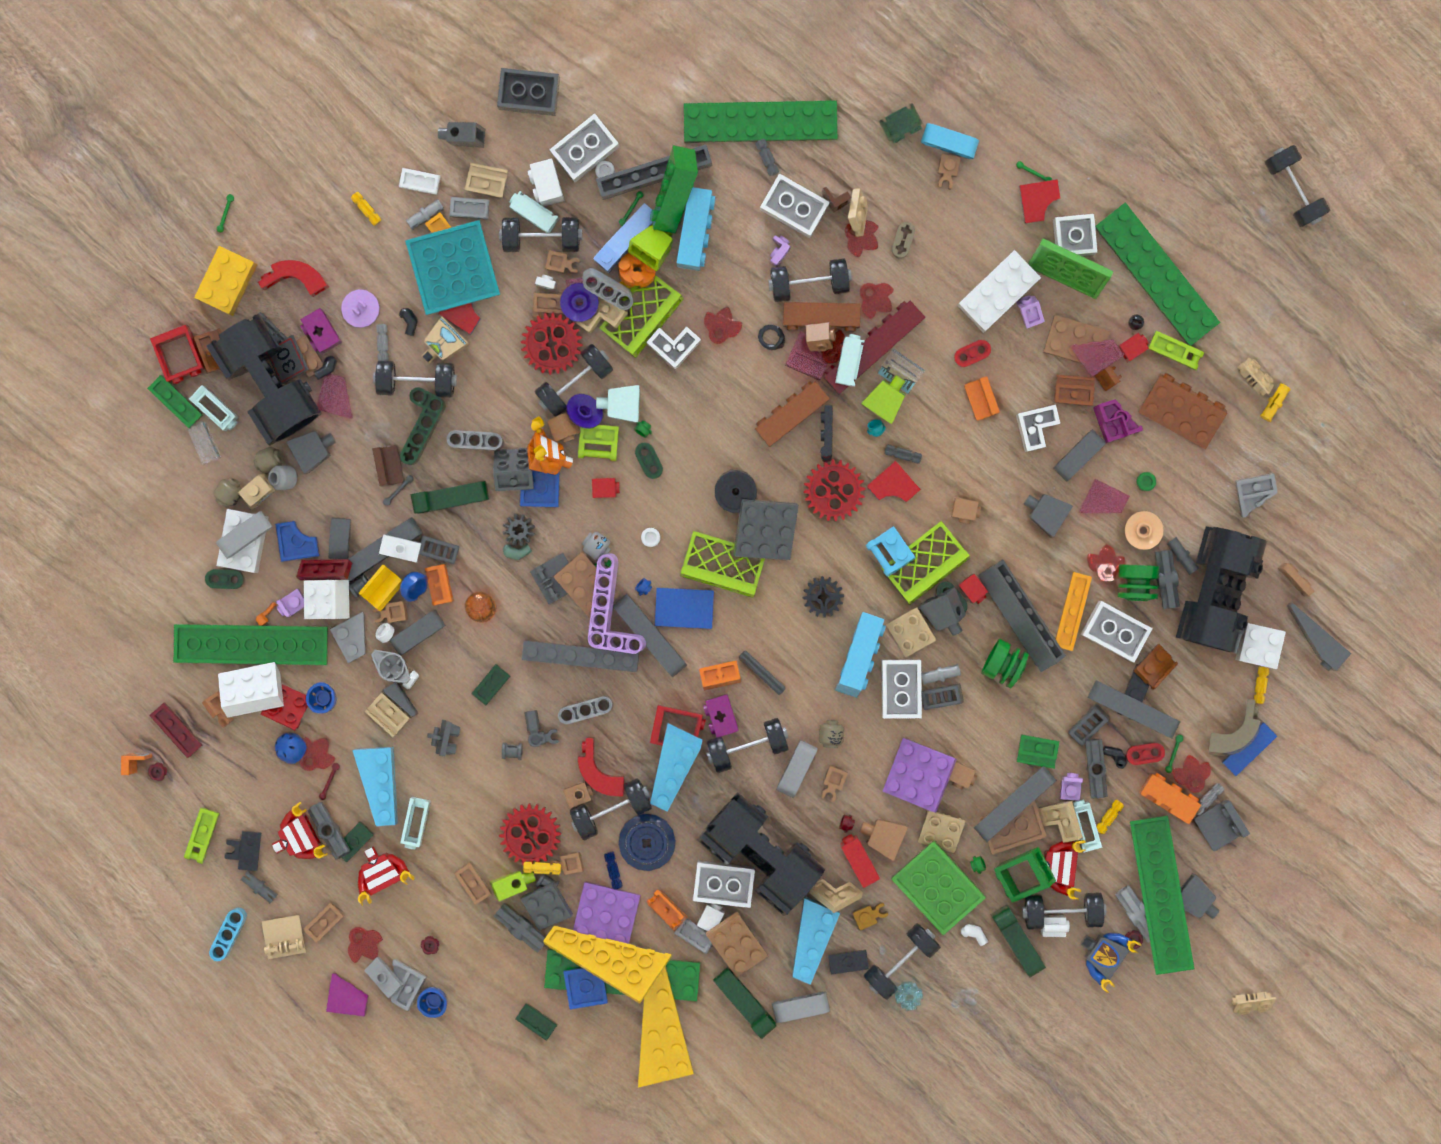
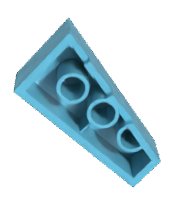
M862 612L852 639L853 642L846 656L847 660L840 674L841 679L835 691L857 698L861 690L866 689L869 680L866 679L867 672L872 671L874 661H871L873 654L878 652L880 643H877L879 636H883L886 628L883 625L884 619Z
M668 723L650 804L668 812L701 749L702 739Z
M394 747L352 750L375 825H396L398 823Z
M808 897L803 899L792 976L811 985L839 918L840 911L833 913L822 903Z

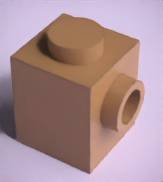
M829 322L806 325V342L810 352L833 349V341H836L835 330H831Z
M567 413L547 421L555 442L561 440L564 443L575 439L574 435L581 433L579 427L571 421Z
M954 498L951 517L959 518L960 523L970 524V521H975L980 516L981 507L978 506L979 502Z
M956 762L949 780L953 782V786L961 790L963 787L969 788L976 781V771Z
M586 781L563 790L569 808L591 801V796L594 795L592 787L587 785Z

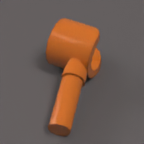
M272 602L263 613L256 617V622L259 626L269 622L266 616L277 605L275 602Z

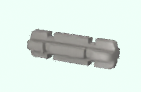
M378 324L376 326L378 333V361H388L387 325Z
M1216 783L1212 790L1199 801L1201 807L1197 811V815H1201L1205 811L1204 809L1214 802L1217 795L1224 791V788L1219 783Z

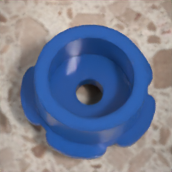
M643 578L635 587L639 596L642 594L647 595L652 589L651 580Z

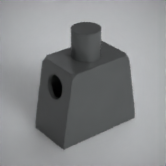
M448 122L447 128L438 129V139L446 140L453 146L484 148L486 129L475 122Z
M317 431L287 441L304 474H309L329 458L331 454L327 448L336 443L331 433L321 438Z
M1043 494L1039 500L1029 495L1024 502L1025 506L1032 509L1029 518L1050 537L1055 536L1073 507L1071 504Z
M955 587L927 599L919 606L936 630L940 631L948 627L952 636L963 631L958 622L965 617L966 613Z
M1192 873L1181 887L1184 910L1199 919L1204 913L1213 919L1220 911L1212 904L1216 900V896L1197 875Z

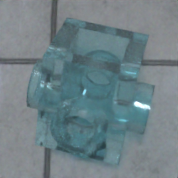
M909 981L901 983V986H897L898 992L895 993L896 1003L900 1004L902 1009L905 1008L906 1011L915 1010L917 1006L921 1005L920 1000L923 999L922 989L918 988L916 983ZM911 994L913 999L907 1000L906 996Z

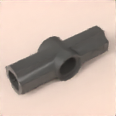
M1172 550L1155 552L1156 565L1159 566V579H1156L1161 593L1163 609L1180 607L1177 589L1179 581L1177 571L1174 568Z
M1102 739L1085 740L1086 769L1089 776L1091 798L1108 797ZM1094 764H1100V772H1092Z
M323 802L310 807L307 811L318 829V835L324 839L335 860L349 854L351 850L340 833V827L334 823ZM328 826L332 828V833L329 836L326 833Z
M505 903L495 913L494 917L505 925L515 938L524 941L537 953L545 945L543 941L546 937L537 931L528 919L518 915Z

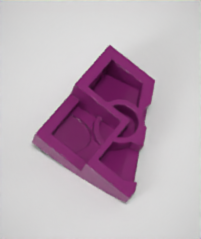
M1116 399L1093 407L1106 443L1143 431V427L1141 425L1138 426L1131 419L1132 416L1122 409L1121 404Z
M332 973L326 1012L365 1016L369 995L355 988L350 982L340 978L338 974Z

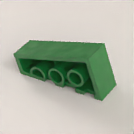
M672 146L661 188L656 197L655 209H652L650 214V221H652L653 229L676 233L698 174L694 149Z

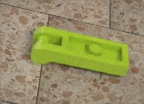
M1155 331L1148 346L1149 350L1195 371L1199 367L1198 362L1200 358H1203L1204 355L1203 351L1158 331ZM1188 353L1193 355L1191 361L1186 359Z
M203 807L200 808L184 855L185 859L197 860V863H204L220 813ZM194 847L201 848L200 852H195Z

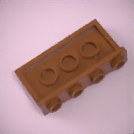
M1160 373L1138 412L1206 450L1227 415L1226 406L1218 401L1214 403L1208 400L1209 397L1200 391L1197 394L1191 390V386L1184 382L1181 384L1177 383L1170 374L1165 373L1163 375Z

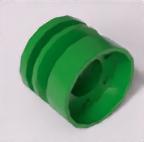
M1119 564L1118 577L1127 579V583L1119 584L1118 588L1127 589L1126 593L1118 592V597L1128 601L1158 599V594H1150V589H1158L1159 586L1150 584V580L1159 579V566Z
M998 639L983 666L981 674L993 680L999 673L1001 674L999 683L1003 684L1008 678L1006 687L1011 689L1021 678L1027 665L1029 653L1024 651L1018 658L1019 648H1016L1010 654L1011 644Z

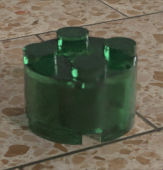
M913 103L909 104L910 109L903 107L885 117L886 122L883 119L879 120L889 142L893 141V143H896L905 138V133L910 132V134H913L922 129L921 125L923 122Z

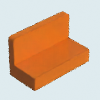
M987 376L964 385L977 421L1000 413Z
M129 753L122 755L121 775L137 773V760L152 758V754Z

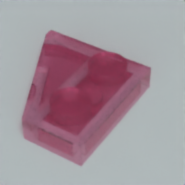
M800 331L785 366L820 381L828 361L818 351L810 352L805 334Z
M1113 339L1071 346V349L1091 378L1124 357V354Z
M334 374L325 376L317 403L318 408L323 412L353 419L345 377Z
M1094 479L1079 513H1122L1130 496Z

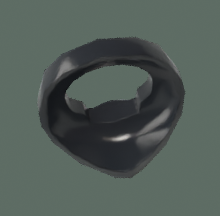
M766 325L759 330L758 339L764 348L772 351L784 347L785 335L780 327ZM774 330L780 337L779 341L776 344L765 343L763 341L765 331Z

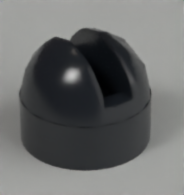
M1138 314L1131 316L1128 321L1129 327L1133 330L1141 329L1144 326V318ZM1134 319V320L1142 321V323H1141V324L1134 323V322H1132V320Z

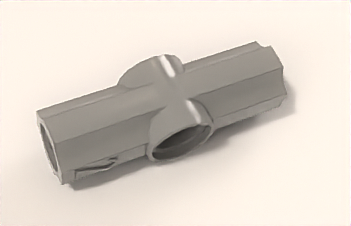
M1129 885L1123 887L1115 895L1126 910L1125 913L1133 925L1137 926L1144 939L1149 943L1150 938L1144 904L1138 900Z

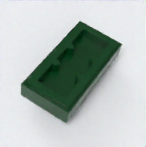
M495 664L471 694L487 706L511 676Z
M361 821L344 837L351 850L349 854L342 857L346 863L374 835Z
M527 1002L515 1018V1020L546 1041L558 1025Z

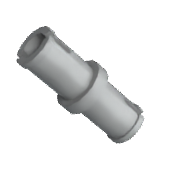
M437 199L424 209L423 207L420 208V211L406 219V222L414 230V228L425 221L428 222L431 217L444 210V208Z
M956 664L945 668L937 667V670L921 673L923 684L926 685L940 680L943 682L945 681L944 679L961 676L959 665Z

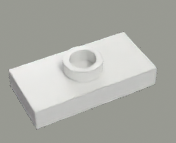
M402 168L399 188L437 195L441 176Z
M383 534L379 554L417 562L421 543Z

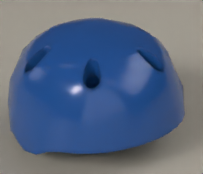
M420 572L407 574L400 585L401 596L408 602L417 600L420 595L426 592L427 576Z
M326 683L314 684L306 694V703L315 713L330 712L336 705V693Z
M284 733L275 742L276 755L281 761L295 764L304 756L306 743L296 733Z
M437 987L424 989L417 998L418 1010L426 1017H440L447 1008L446 994Z

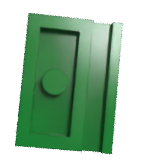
M1021 734L1016 762L1055 769L1060 741Z

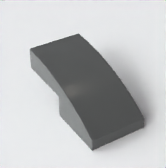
M331 518L328 558H349L351 519Z

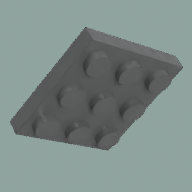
M741 499L733 555L735 557L790 560L799 505L789 502Z

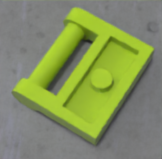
M597 425L590 429L580 427L578 458L594 457L610 459V461L617 460L619 427ZM585 443L610 445L611 451L585 449Z

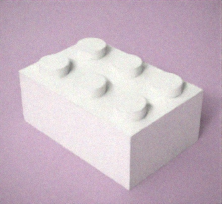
M593 114L549 150L575 183L620 146L596 114Z
M779 174L760 206V210L810 238L830 202Z
M227 509L222 537L255 514ZM265 534L228 559L219 549L216 566L258 573Z
M1098 601L1080 635L1130 662H1135L1153 628L1102 601Z
M881 660L882 718H922L921 660Z
M275 662L218 674L221 708L227 718L284 706L281 674Z
M698 860L693 901L751 908L755 867L733 864L725 865L724 863Z

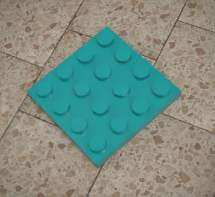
M480 220L405 240L426 315L500 295Z

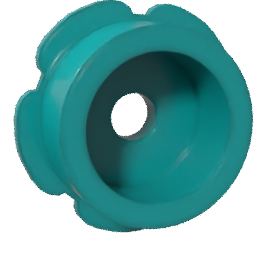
M879 419L872 420L867 425V433L869 435L872 434L874 437L881 436L886 429L884 423Z

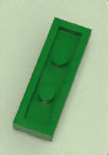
M162 375L147 388L189 429L203 416L171 383L166 382Z

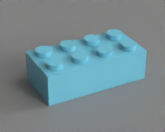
M692 187L686 203L677 257L678 268L700 271V268L705 266L706 253H703V250L708 248L709 234H706L707 229H711L712 215L709 214L710 210H714L716 200L715 196L712 195V190Z

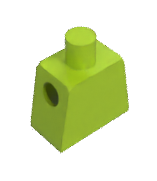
M650 225L630 239L628 253L655 271H658L672 249L673 239L671 236L673 233L655 230L653 225Z
M898 375L894 377L891 383L882 380L861 404L892 424L906 395L900 391L905 380Z
M516 871L492 880L490 884L496 899L501 901L527 890L526 885L535 882L536 879L533 872L521 874V871ZM517 879L519 884L512 887V881Z

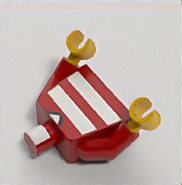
M299 802L283 818L280 824L281 830L278 831L280 840L272 843L273 849L277 854L287 850L289 856L294 855L299 859L325 857L328 855V853L324 854L322 852V848L325 845L321 844L305 812L307 810L304 809L302 811L299 808L301 804Z
M1085 840L1064 843L1060 841L1052 845L1049 850H1045L1044 858L1056 879V882L1050 887L1054 891L1069 896V898L1079 900V898L1074 896V892H1081V889L1071 887H1074L1078 853L1086 851V849L1080 848V844L1086 843Z
M373 846L364 851L369 862L363 864L359 870L358 901L361 906H363L364 899H367L368 903L371 904L372 900L368 894L371 896L400 880L408 885L406 879L410 877V879L414 880L415 878L409 873L402 859L387 852L378 856Z

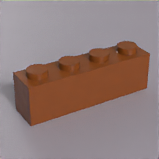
M783 303V327H787V330H798V327L828 322L831 330L834 329L835 331H837V328H844V331L854 332L856 328H860L861 303Z
M810 381L801 387L803 391L800 394H792L786 399L788 402L783 407L777 406L771 411L772 416L768 419L763 417L756 423L758 427L755 430L768 447L775 444L830 400L816 381L814 383Z

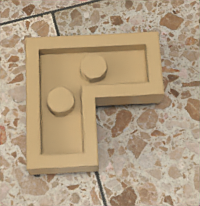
M598 297L599 305L594 316L586 321H574L589 333H592L602 318L615 328H618L627 312Z
M1072 801L1038 808L1043 827L1058 824L1063 843L1083 838Z
M824 879L817 881L809 891L813 897L833 913L861 899L863 894L851 882L835 889Z

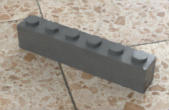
M707 145L693 148L696 153L697 169L701 170L711 167L712 161ZM670 156L597 178L596 181L602 200L662 182Z
M1004 560L997 562L978 575L1040 672L1057 664L1066 656Z
M525 640L523 642L522 660L637 672L639 652L631 654L593 647Z

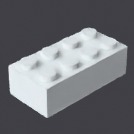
M1014 250L957 306L984 333L1041 277Z

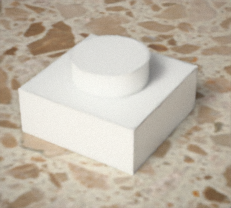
M542 275V278L537 276L535 282L536 286L555 291L557 285L553 281V277Z

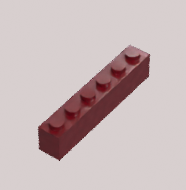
M911 300L908 303L903 301L896 307L898 311L893 316L889 314L882 320L884 324L881 327L877 328L875 326L867 333L869 337L864 343H861L863 350L857 379L926 318ZM839 364L836 367L831 365L824 372L826 374L824 379L840 395L849 386L835 383Z

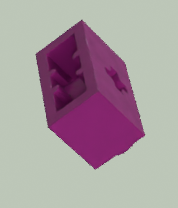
M319 308L300 319L302 322L300 327L305 335H310L312 339L310 344L315 352L319 351L321 354H324L342 343L323 309ZM317 328L324 329L322 336L316 335L318 332Z
M728 694L705 700L706 705H703L706 716L711 718L712 723L709 724L712 735L716 734L718 738L739 731ZM717 711H721L722 714L725 713L726 715L721 722L719 719H715Z

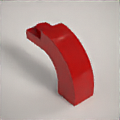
M284 260L270 265L274 272L272 274L271 272L261 276L262 280L258 281L260 287L263 290H267L284 279L295 278L305 285L312 297L329 288L326 280L317 270L304 262L296 260Z
M586 737V741H582V753L586 754L585 756H578V765L583 778L593 789L602 794L624 796V776L607 775L598 769L594 760V737Z

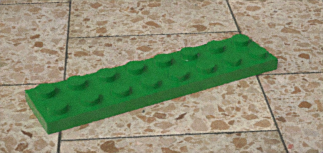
M837 100L684 103V143L756 142L761 139L766 141L837 140Z
M1126 202L1095 226L1099 234L1187 345H1193L1221 323Z
M174 624L173 663L268 664L275 662V664L328 665V627Z
M1167 815L1130 821L1156 975L1195 970L1169 817Z
M548 949L544 988L566 990L563 971L582 967L555 950ZM670 959L666 969L674 999L697 1001L700 962ZM605 982L607 994L625 995Z

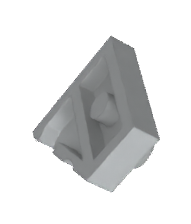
M1274 473L1235 481L1241 517L1243 518L1248 516V513L1256 507H1260L1265 500L1278 493Z
M364 612L330 629L348 663L366 654Z
M394 959L392 966H394L393 973L404 985L391 998V1002L406 1011H410L427 976Z

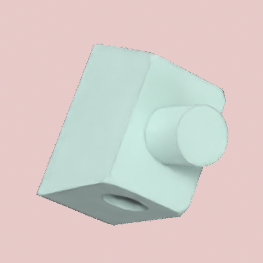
M640 386L608 389V398L597 397L596 409H608L607 416L609 418L634 423L639 422Z

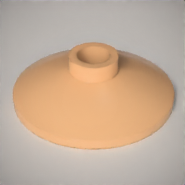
M1137 512L1127 520L1125 536L1133 547L1142 550L1151 549L1162 539L1163 524L1158 516L1151 512ZM1141 527L1146 528L1145 534L1140 533Z

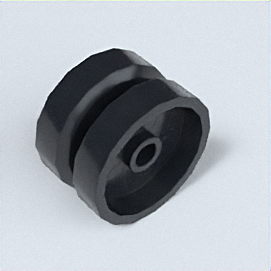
M739 469L723 473L715 485V498L718 504L724 510L731 513H739L741 499L755 500L757 496L756 484L753 478L747 472ZM734 488L739 489L738 495L732 493Z

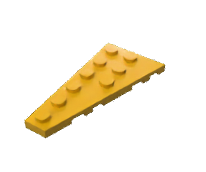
M553 926L543 941L551 949L639 1004L672 957V954H663L652 949L638 948L635 945L607 938L602 939L590 934L585 935L558 926Z
M666 966L644 997L638 1088L694 1074Z

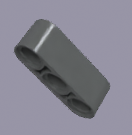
M1092 429L1053 469L1067 482L1106 442Z
M433 610L389 641L401 656L446 625L437 611Z

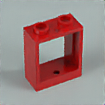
M188 325L180 326L150 338L166 382L178 384L184 381V377L189 375L196 377L202 374V370H205ZM186 336L197 366L172 375L161 345Z
M658 705L650 743L663 746L664 740L659 739L664 712L697 718L694 736L696 737L699 736L700 730H704L706 719H703V714Z
M849 834L842 838L840 846L862 887L865 888L878 881L880 877L857 835Z

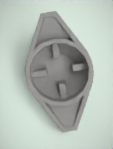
M374 650L371 656L379 675L384 680L406 684L410 681L411 677L407 664L399 654Z

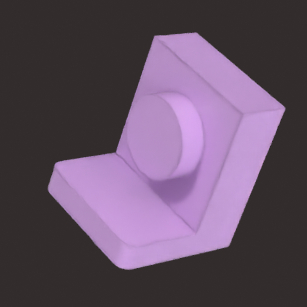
M775 235L773 241L781 247H776L770 257H772L771 263L777 267L789 252L791 246L788 245L790 242L786 238Z
M1025 296L1016 302L1026 328L1045 322L1039 301L1035 296Z
M299 589L276 601L278 604L277 610L282 616L291 617L304 608V597Z
M1067 773V776H1062L1060 799L1080 801L1083 778L1078 777L1079 774Z

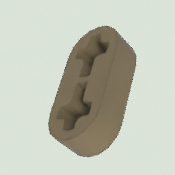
M904 222L898 227L892 246V254L896 258L906 257L910 250L915 234V228L910 222ZM908 226L909 231L912 232L907 234L906 239H903L904 233L901 231V228L904 229ZM901 241L905 242L903 249L906 252L898 254V250L895 247H899Z

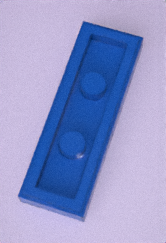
M1263 722L1255 740L1243 751L1228 755L1222 763L1234 776H1237L1277 735Z

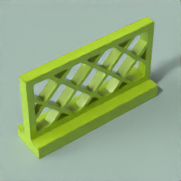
M657 276L654 279L655 287H642L638 289L640 286L634 285L630 289L632 295L635 292H642L643 302L633 303L630 308L631 316L625 317L622 320H631L632 330L621 331L620 323L617 332H610L606 329L609 325L607 321H604L599 327L635 358L646 347L647 341L664 325L684 300L681 294ZM667 289L671 292L666 299L659 300L658 290ZM655 290L656 300L646 301L645 291ZM625 296L621 301H626L629 297ZM656 303V312L654 314H647L646 304ZM643 305L644 315L633 316V306ZM644 318L645 325L643 328L635 329L634 319ZM632 333L633 340L627 346L622 342V334Z
M941 521L908 546L912 553H916L915 564L908 563L905 565L914 567L913 577L902 576V567L899 576L890 575L888 578L908 604L911 605L969 560L970 555ZM940 527L946 533L945 540L934 539V532ZM922 541L931 542L930 552L919 551V544ZM933 542L944 543L943 554L932 553ZM947 544H955L959 551L954 555L946 554ZM918 554L929 555L928 565L917 564ZM932 555L943 557L940 566H930ZM892 559L888 563L893 565L895 561ZM916 567L928 568L927 576L915 578ZM901 579L912 580V587L906 592L901 588Z
M693 531L680 577L754 598L765 558H761L760 563L755 566L751 565L748 557H741L734 561L729 552L734 550L735 543ZM695 538L704 539L707 546L697 550L694 545ZM716 543L722 544L725 549L724 552L715 555L711 548ZM709 548L713 558L704 562L699 552ZM727 553L732 563L722 568L717 558ZM697 554L701 564L696 567L687 565L689 558ZM746 559L750 568L741 573L736 563ZM715 560L720 569L711 572L705 564ZM734 565L738 575L732 578L728 577L724 570ZM752 570L755 576L754 584L746 582L742 575Z

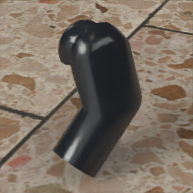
M403 308L400 310L399 316L407 323L405 334L414 336L418 319L411 309Z
M326 357L322 367L314 371L318 380L334 372L337 364L335 357Z
M1104 745L1103 754L1112 756L1118 768H1125L1127 758L1123 750Z

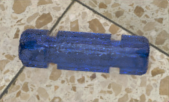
M614 852L605 853L604 858L605 862H607L606 866L610 880L612 879V888L614 890L620 889L623 885L621 879H619L620 873L617 862H615Z

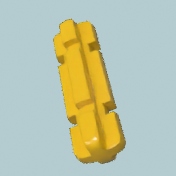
M359 192L351 196L352 201L358 204L357 207L369 218V221L374 226L381 221L379 215L374 213V209L365 199L363 200V196Z
M1259 666L1257 673L1259 677L1256 679L1255 686L1256 695H1254L1253 700L1257 704H1264V693L1266 694L1268 682L1266 677L1269 675V668Z
M1119 800L1113 802L1112 808H1109L1102 817V822L1097 824V831L1100 834H1105L1108 830L1107 827L1118 816V811L1123 809L1124 804Z
M524 862L523 872L560 875L561 864L553 863V865H550V863L535 862V864H532V862Z

